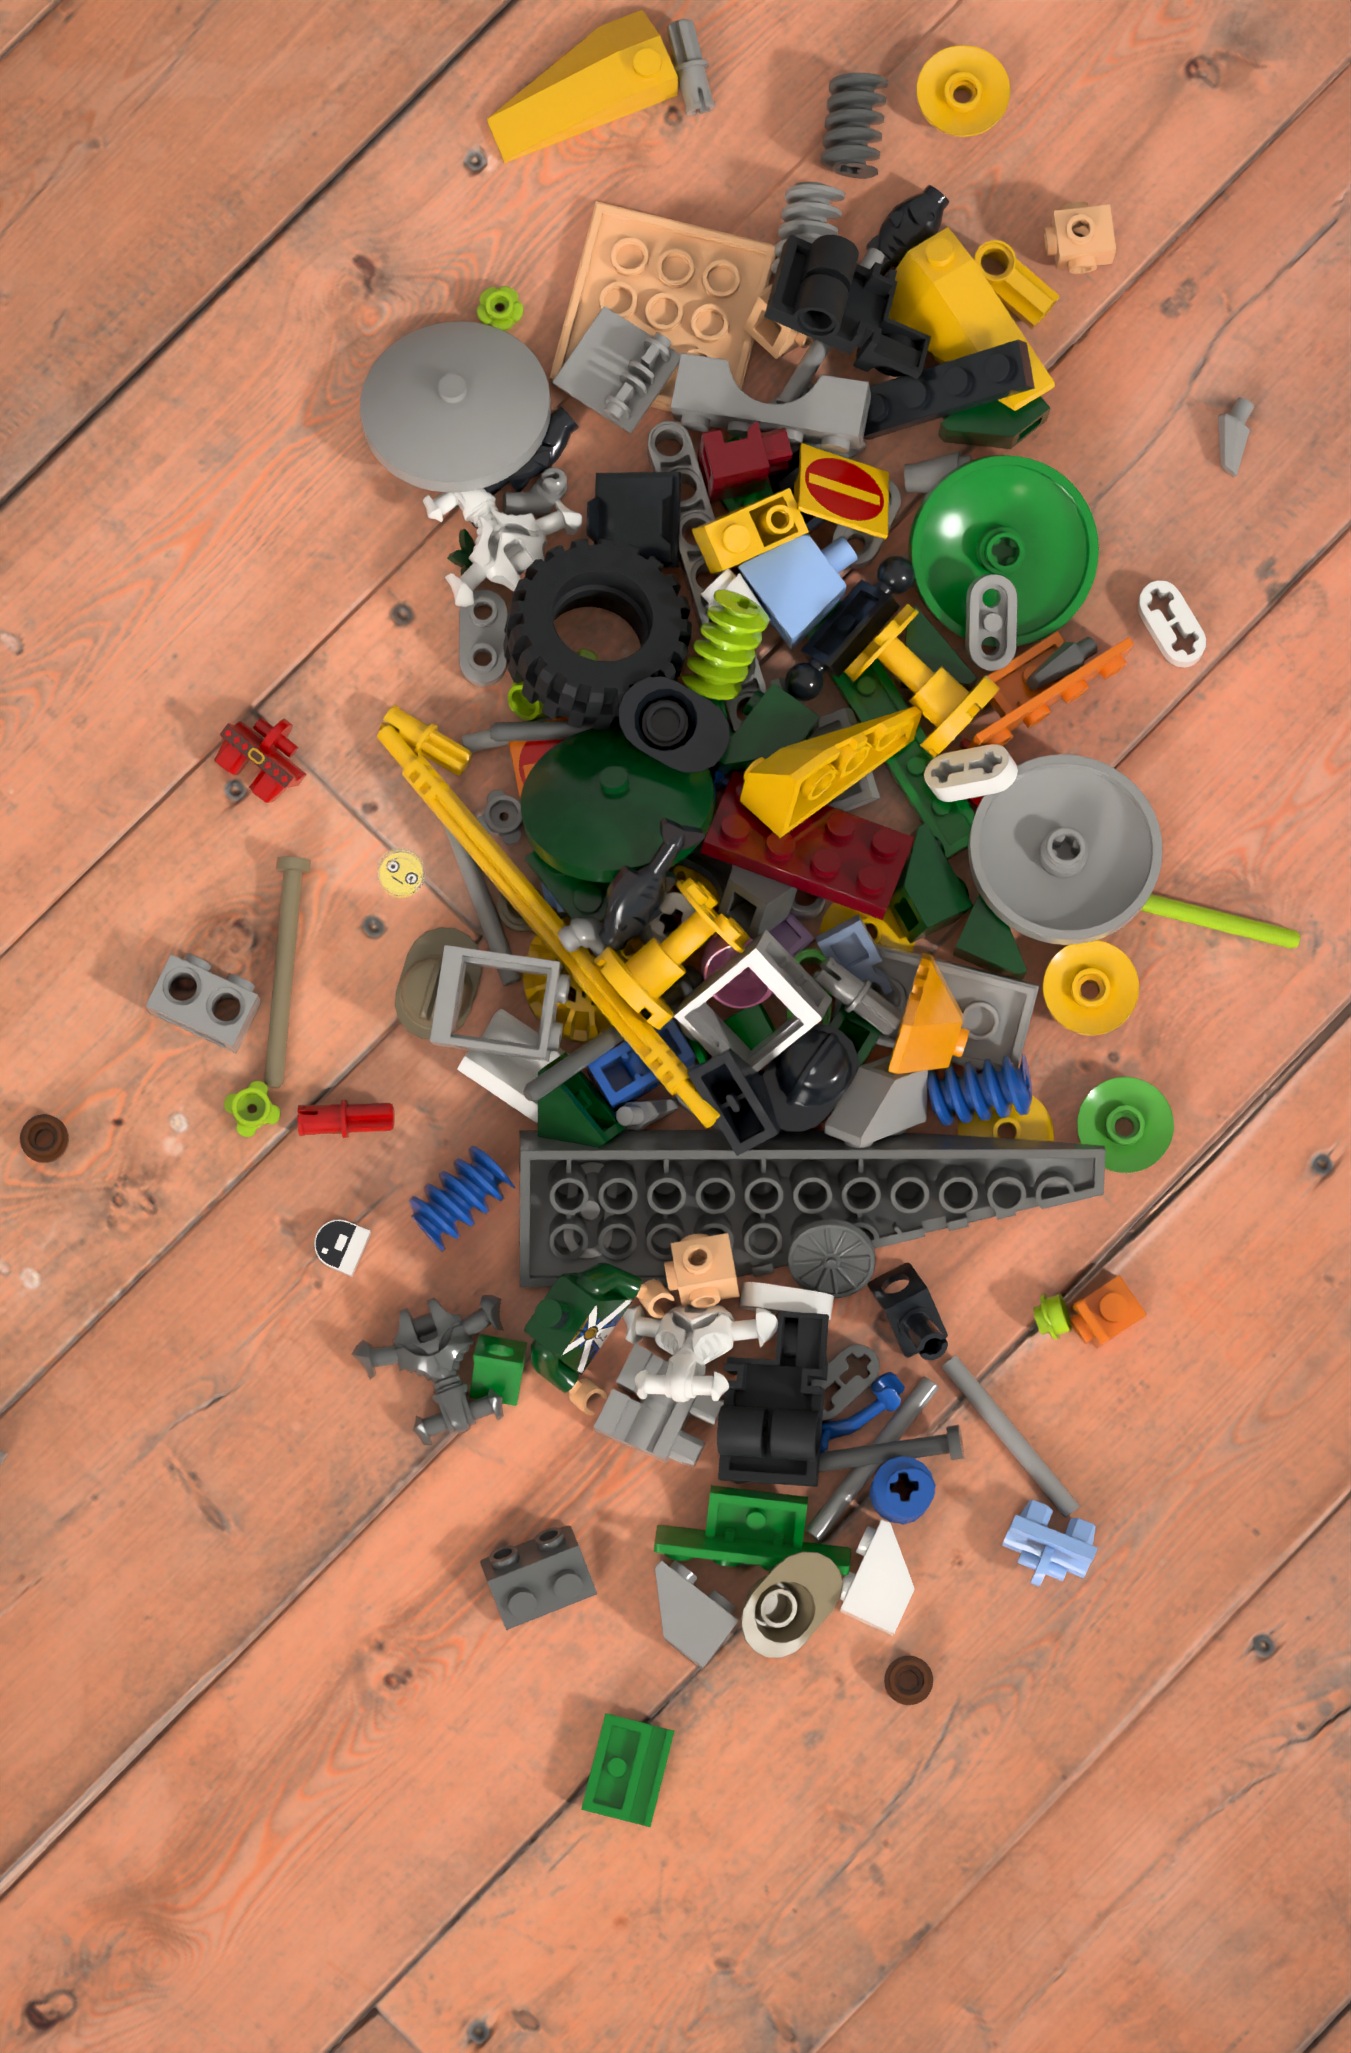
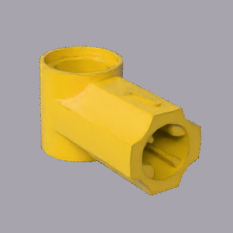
M991 240L979 246L973 259L1003 305L1033 329L1049 313L1059 300L1060 295L1016 259L1013 249L1005 242ZM988 258L996 259L1003 265L1005 272L996 276L990 275L984 271L981 262Z

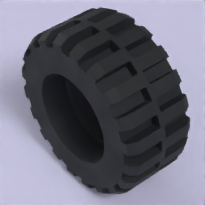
M599 538L598 545H589L588 539L571 541L569 550L565 551L563 546L558 545L546 551L544 561L536 559L526 569L525 577L518 581L504 629L506 633L503 642L504 657L510 661L508 671L513 682L517 684L524 682L521 694L532 704L537 700L543 704L542 713L552 719H555L559 714L569 718L567 725L581 728L583 722L594 723L595 730L610 729L611 722H619V707L624 694L635 683L645 678L666 677L677 681L688 652V645L692 634V623L688 620L691 610L687 598L683 595L678 596L681 585L673 574L664 576L662 573L664 564L654 556H650L647 560L639 555L640 548L628 543L625 549L613 546L614 540ZM597 607L606 609L619 615L633 628L641 648L634 654L621 660L608 662L591 660L580 656L567 647L557 634L553 622L560 615L576 608Z

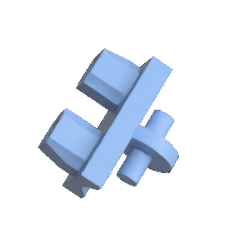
M1029 1500L1020 1516L1015 1514L1002 1546L1021 1553L1017 1563L1034 1570L1030 1584L1040 1587L1045 1574L1060 1581L1064 1580L1066 1572L1084 1578L1098 1547L1093 1546L1096 1526L1080 1518H1071L1065 1534L1047 1527L1053 1510L1048 1505L1035 1500Z

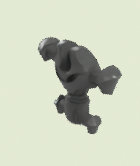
M483 1295L480 1301L482 1308L462 1319L460 1314L448 1313L435 1298L427 1300L430 1312L412 1318L408 1308L400 1310L399 1331L393 1338L394 1345L372 1348L370 1343L362 1340L355 1346L351 1355L360 1361L370 1380L376 1375L375 1367L398 1364L399 1371L406 1369L410 1373L415 1372L418 1376L424 1375L428 1381L432 1380L434 1383L432 1386L435 1389V1395L432 1398L435 1403L438 1402L441 1412L424 1419L416 1415L413 1431L420 1437L424 1445H432L431 1436L448 1430L450 1433L455 1431L457 1433L466 1432L470 1429L471 1425L476 1424V1420L488 1415L495 1414L497 1420L504 1416L502 1408L503 1397L492 1388H490L488 1395L469 1402L466 1394L469 1391L468 1384L463 1385V1381H460V1375H457L456 1371L460 1369L459 1362L464 1360V1354L468 1352L469 1346L475 1343L472 1338L473 1335L491 1324L496 1330H503L500 1321L501 1298L494 1295Z

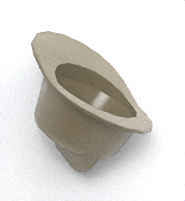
M440 927L425 932L414 941L405 960L396 990L395 1009L399 1021L408 1032L421 1039L430 1040L444 945L479 950L469 935L456 928ZM466 964L456 1031L464 1025L470 1013L481 977V966Z
M802 1551L787 1556L766 1577L759 1579L751 1586L742 1610L741 1628L745 1641L755 1652L766 1657L782 1658L795 1653L807 1642L814 1631L831 1614L840 1600L843 1582L840 1570L834 1562L818 1552Z

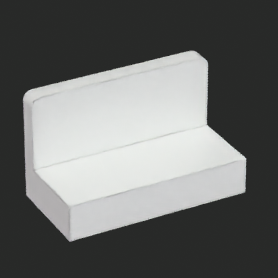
M499 1009L494 1014L481 1038L537 1046L539 1033L505 1010ZM561 1048L559 1052L551 1051L550 1060L546 1062L470 1050L464 1056L457 1070L538 1123V1101H528L523 1094L526 1084L538 1077V1071L561 1056L565 1051Z

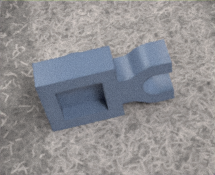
M859 914L816 937L817 944L825 958L832 956L836 962L861 981L868 979L871 983L879 984L885 995L893 992V986L887 975L873 966L883 960L882 955Z

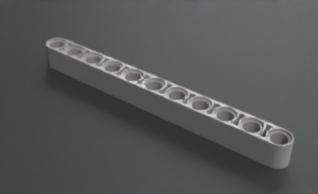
M663 421L655 425L650 431L648 437V458L652 472H681V483L689 484L696 492L692 498L680 502L679 562L699 628H701L702 624L710 623L712 620L707 615L708 608L705 607L708 602L700 595L705 589L698 585L696 579L700 574L709 572V569L699 546L686 542L683 534L690 528L698 527L714 520L715 517L687 429L680 423ZM665 439H672L681 445L682 450L674 456H665L658 452L656 446ZM724 571L716 572V574L720 575V574H722ZM701 634L703 639L709 640L703 634ZM756 653L752 663L747 665L750 672L744 681L741 682L742 690L740 694L734 699L724 700L729 727L735 731L743 723L736 715L738 710L747 704L758 689L763 693L767 691ZM818 897L809 906L798 905L793 901L790 913L797 920H811L821 913L826 899Z

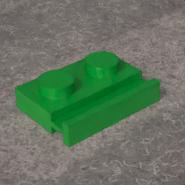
M605 1713L581 1810L651 1827L675 1731Z

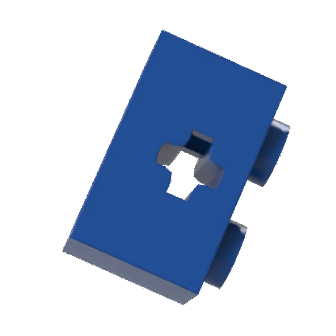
M673 1018L660 1030L653 1027L686 1068L695 1064V1055ZM627 1041L608 1051L587 1066L588 1075L614 1112L623 1107L626 1102L635 1101L662 1085Z

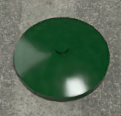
M613 724L607 730H595L592 728L577 733L561 741L546 752L528 774L522 789L520 804L525 834L530 845L541 859L566 875L591 882L611 883L623 866L627 865L637 871L651 862L663 843L660 835V820L662 818L673 820L680 825L701 828L706 835L714 816L715 794L709 768L696 773H684L672 769L637 749L626 739L620 724ZM699 843L688 849L680 850L670 867L688 856Z

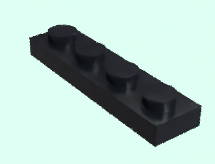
M1021 340L1011 341L923 369L918 379L904 375L869 386L871 400L863 439L871 440L1034 389L1027 342Z

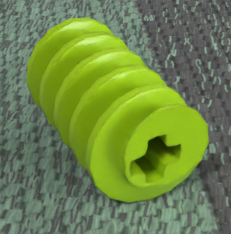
M718 589L714 593V599L724 607L711 606L707 610L708 617L717 624H702L700 628L701 634L709 640H697L693 645L694 650L703 657L691 656L686 662L687 666L696 674L687 673L681 676L682 681L690 689L702 696L716 700H730L736 698L742 690L741 682L744 681L749 673L747 665H750L755 658L754 648H757L762 641L761 632L767 628L769 617L763 608L746 596L734 591Z

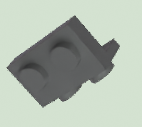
M571 1526L546 1529L540 1532L535 1539L517 1546L508 1545L500 1547L493 1551L489 1557L480 1561L506 1630L597 1595L596 1588Z

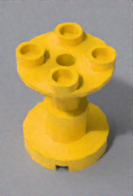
M907 604L844 672L854 682L877 658L914 693L909 702L913 706L918 707L922 714L935 726L934 730L920 744L921 747L935 758L971 722L980 708L983 709L1000 688L986 675L968 692L942 666L934 673L897 638L919 613L917 609L914 610Z
M688 878L685 882L680 879L676 885L696 911L662 943L653 937L629 960L616 949L608 946L594 959L595 964L600 967L603 966L600 971L637 1013L645 1008L652 1015L646 1021L658 1030L674 1017V1013L661 995L686 973L685 968L681 965L682 962L715 932L741 954L746 950L744 944L750 939L744 929L733 918L730 917L728 919L722 913L718 915L713 910L718 901L700 882L695 883L691 878Z

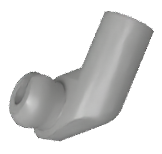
M580 917L570 920L571 924L562 927L558 933L564 948L570 952H574L583 946L584 948H590L595 957H597L608 947L599 937V933L604 925L596 918Z

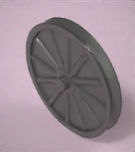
M823 1219L812 1222L796 1233L789 1246L788 1267L797 1284L804 1290L833 1295L834 1298L847 1297L865 1287L875 1269L876 1255L870 1238L859 1227L843 1220Z

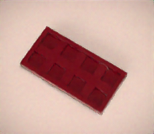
M733 771L706 834L700 853L883 920L915 837L825 805L783 837L779 838L740 802L745 783L743 779L744 774Z

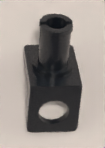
M904 1263L868 1282V1288L885 1312L905 1357L909 1358L919 1353L923 1359L935 1360L945 1353L948 1347V1341L946 1340L948 1336L928 1287L910 1263ZM898 1280L909 1281L908 1285L901 1291L885 1293V1289L891 1283Z

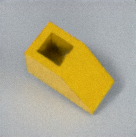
M790 488L692 529L710 574L727 570L809 532L800 510H797L798 506Z

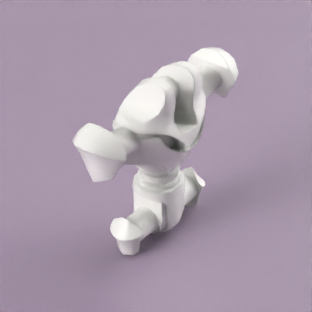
M484 488L466 492H443L434 499L427 494L423 499L428 518L442 522L444 514L459 506L463 511L464 519L473 522L475 527H478L476 531L478 535L475 540L476 545L469 556V560L473 564L460 578L452 573L445 576L454 593L455 605L461 607L474 604L473 591L485 578L491 582L503 584L514 591L519 579H521L519 575L525 572L536 559L544 561L543 553L547 544L546 536L565 529L569 535L576 534L581 527L583 516L565 507L559 499L555 501V512L535 520L532 513L520 514L518 516L513 514L506 515L503 512H498V508L495 507L494 503L496 498L491 493L486 492Z
M718 1304L707 1308H696L692 1305L677 1306L669 1310L662 1319L645 1317L641 1305L632 1306L623 1314L627 1325L626 1340L635 1344L642 1341L644 1336L655 1338V1342L660 1348L673 1355L668 1360L666 1375L648 1374L647 1370L640 1371L636 1375L635 1385L640 1399H646L648 1394H665L667 1398H672L676 1402H686L690 1398H695L696 1395L712 1396L713 1401H718L721 1395L729 1389V1383L721 1373L714 1372V1376H704L705 1364L731 1350L734 1341L758 1338L761 1348L778 1329V1320L775 1315L762 1308H756V1319L735 1321L732 1314L722 1305Z

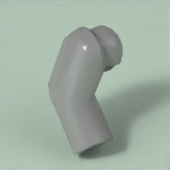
M550 467L543 471L541 477L529 492H504L503 513L515 516L530 513L533 516L548 515L556 506L555 501L557 499L561 500L567 492L566 474L559 468Z

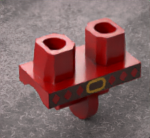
M261 717L255 723L253 729L262 735L264 739L242 721H239L234 726L228 723L219 734L225 741L222 743L214 761L227 772L238 775L248 761L251 760L262 770L249 788L266 803L275 801L287 788L299 786L307 775L277 750L279 749L291 758L299 748L287 738L293 725L285 718L273 727Z

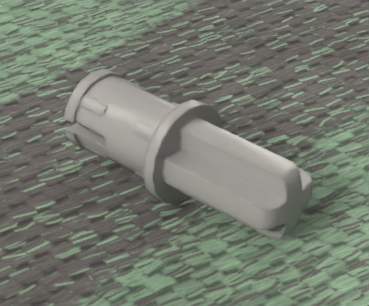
M686 19L672 22L667 26V33L675 62L674 69L679 78L686 106V114L696 115V109H699L700 114L709 112L715 108V102L712 99L705 71L709 67L708 60L702 59L694 23L692 20Z
M832 956L827 957L819 966L823 970L820 972L816 971L812 978L821 987L845 1004V1011L849 1013L853 1010L886 1035H889L898 1027L903 1017L902 1011L870 988L871 982L868 979L861 981L836 962Z

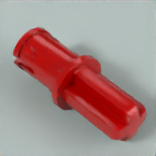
M346 1099L341 1100V1104L298 1105V1114H300L297 1115L299 1136L342 1134L343 1138H348L349 1133L391 1131L395 1125V1111L391 1103L348 1104Z

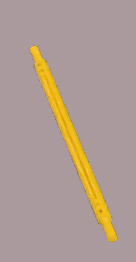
M392 725L382 728L378 732L377 738L404 769L402 772L403 777L552 954L561 962L563 967L671 1095L677 1094L705 1128L714 1125L721 1115L702 1099L687 1074L689 1070L646 1021L640 1012L637 1013L609 983L600 971L602 967L595 964L594 957L586 948L581 946L574 952L567 951L564 948L558 933L562 927L567 925L424 756L418 757Z

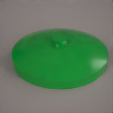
M994 455L977 458L956 467L942 477L921 502L911 526L908 545V559L915 571L914 586L921 601L940 624L964 639L966 633V595L970 584L977 577L984 574H997L1010 580L1017 592L1016 646L1029 644L1051 635L1075 615L1091 590L1096 576L1099 557L1098 534L1093 515L1087 502L1073 483L1060 472L1042 462L1012 455ZM991 588L984 592L982 597L983 603L987 607L995 604L997 593L994 589ZM991 636L982 641L983 645L996 647V642Z

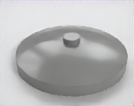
M454 321L420 328L403 336L388 347L375 361L366 376L360 398V413L365 438L377 460L393 475L413 486L426 490L447 493L466 492L485 488L508 478L532 458L546 435L551 416V401L548 381L540 362L532 351L519 339L499 328L486 324Z
M1068 754L1048 755L1017 765L1018 773L1013 784L999 793L985 795L977 808L971 825L968 842L969 865L973 880L981 897L994 914L1005 924L1027 937L1042 942L1062 945L1082 944L1096 941L1115 933L1128 924L1141 911L1148 901L1160 873L1163 851L1162 836L1159 823L1149 801L1141 790L1124 774L1092 758Z

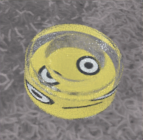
M397 848L390 850L382 856L378 863V882L381 888L392 897L407 898L413 896L424 884V864L421 858L409 849Z

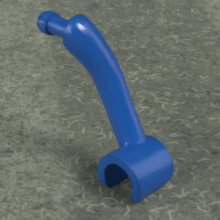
M887 1372L873 1382L871 1391L877 1399L849 1418L822 1424L820 1452H825L828 1449V1441L830 1439L853 1434L882 1411H895L900 1406L901 1398L899 1395L903 1393L905 1386L894 1373Z

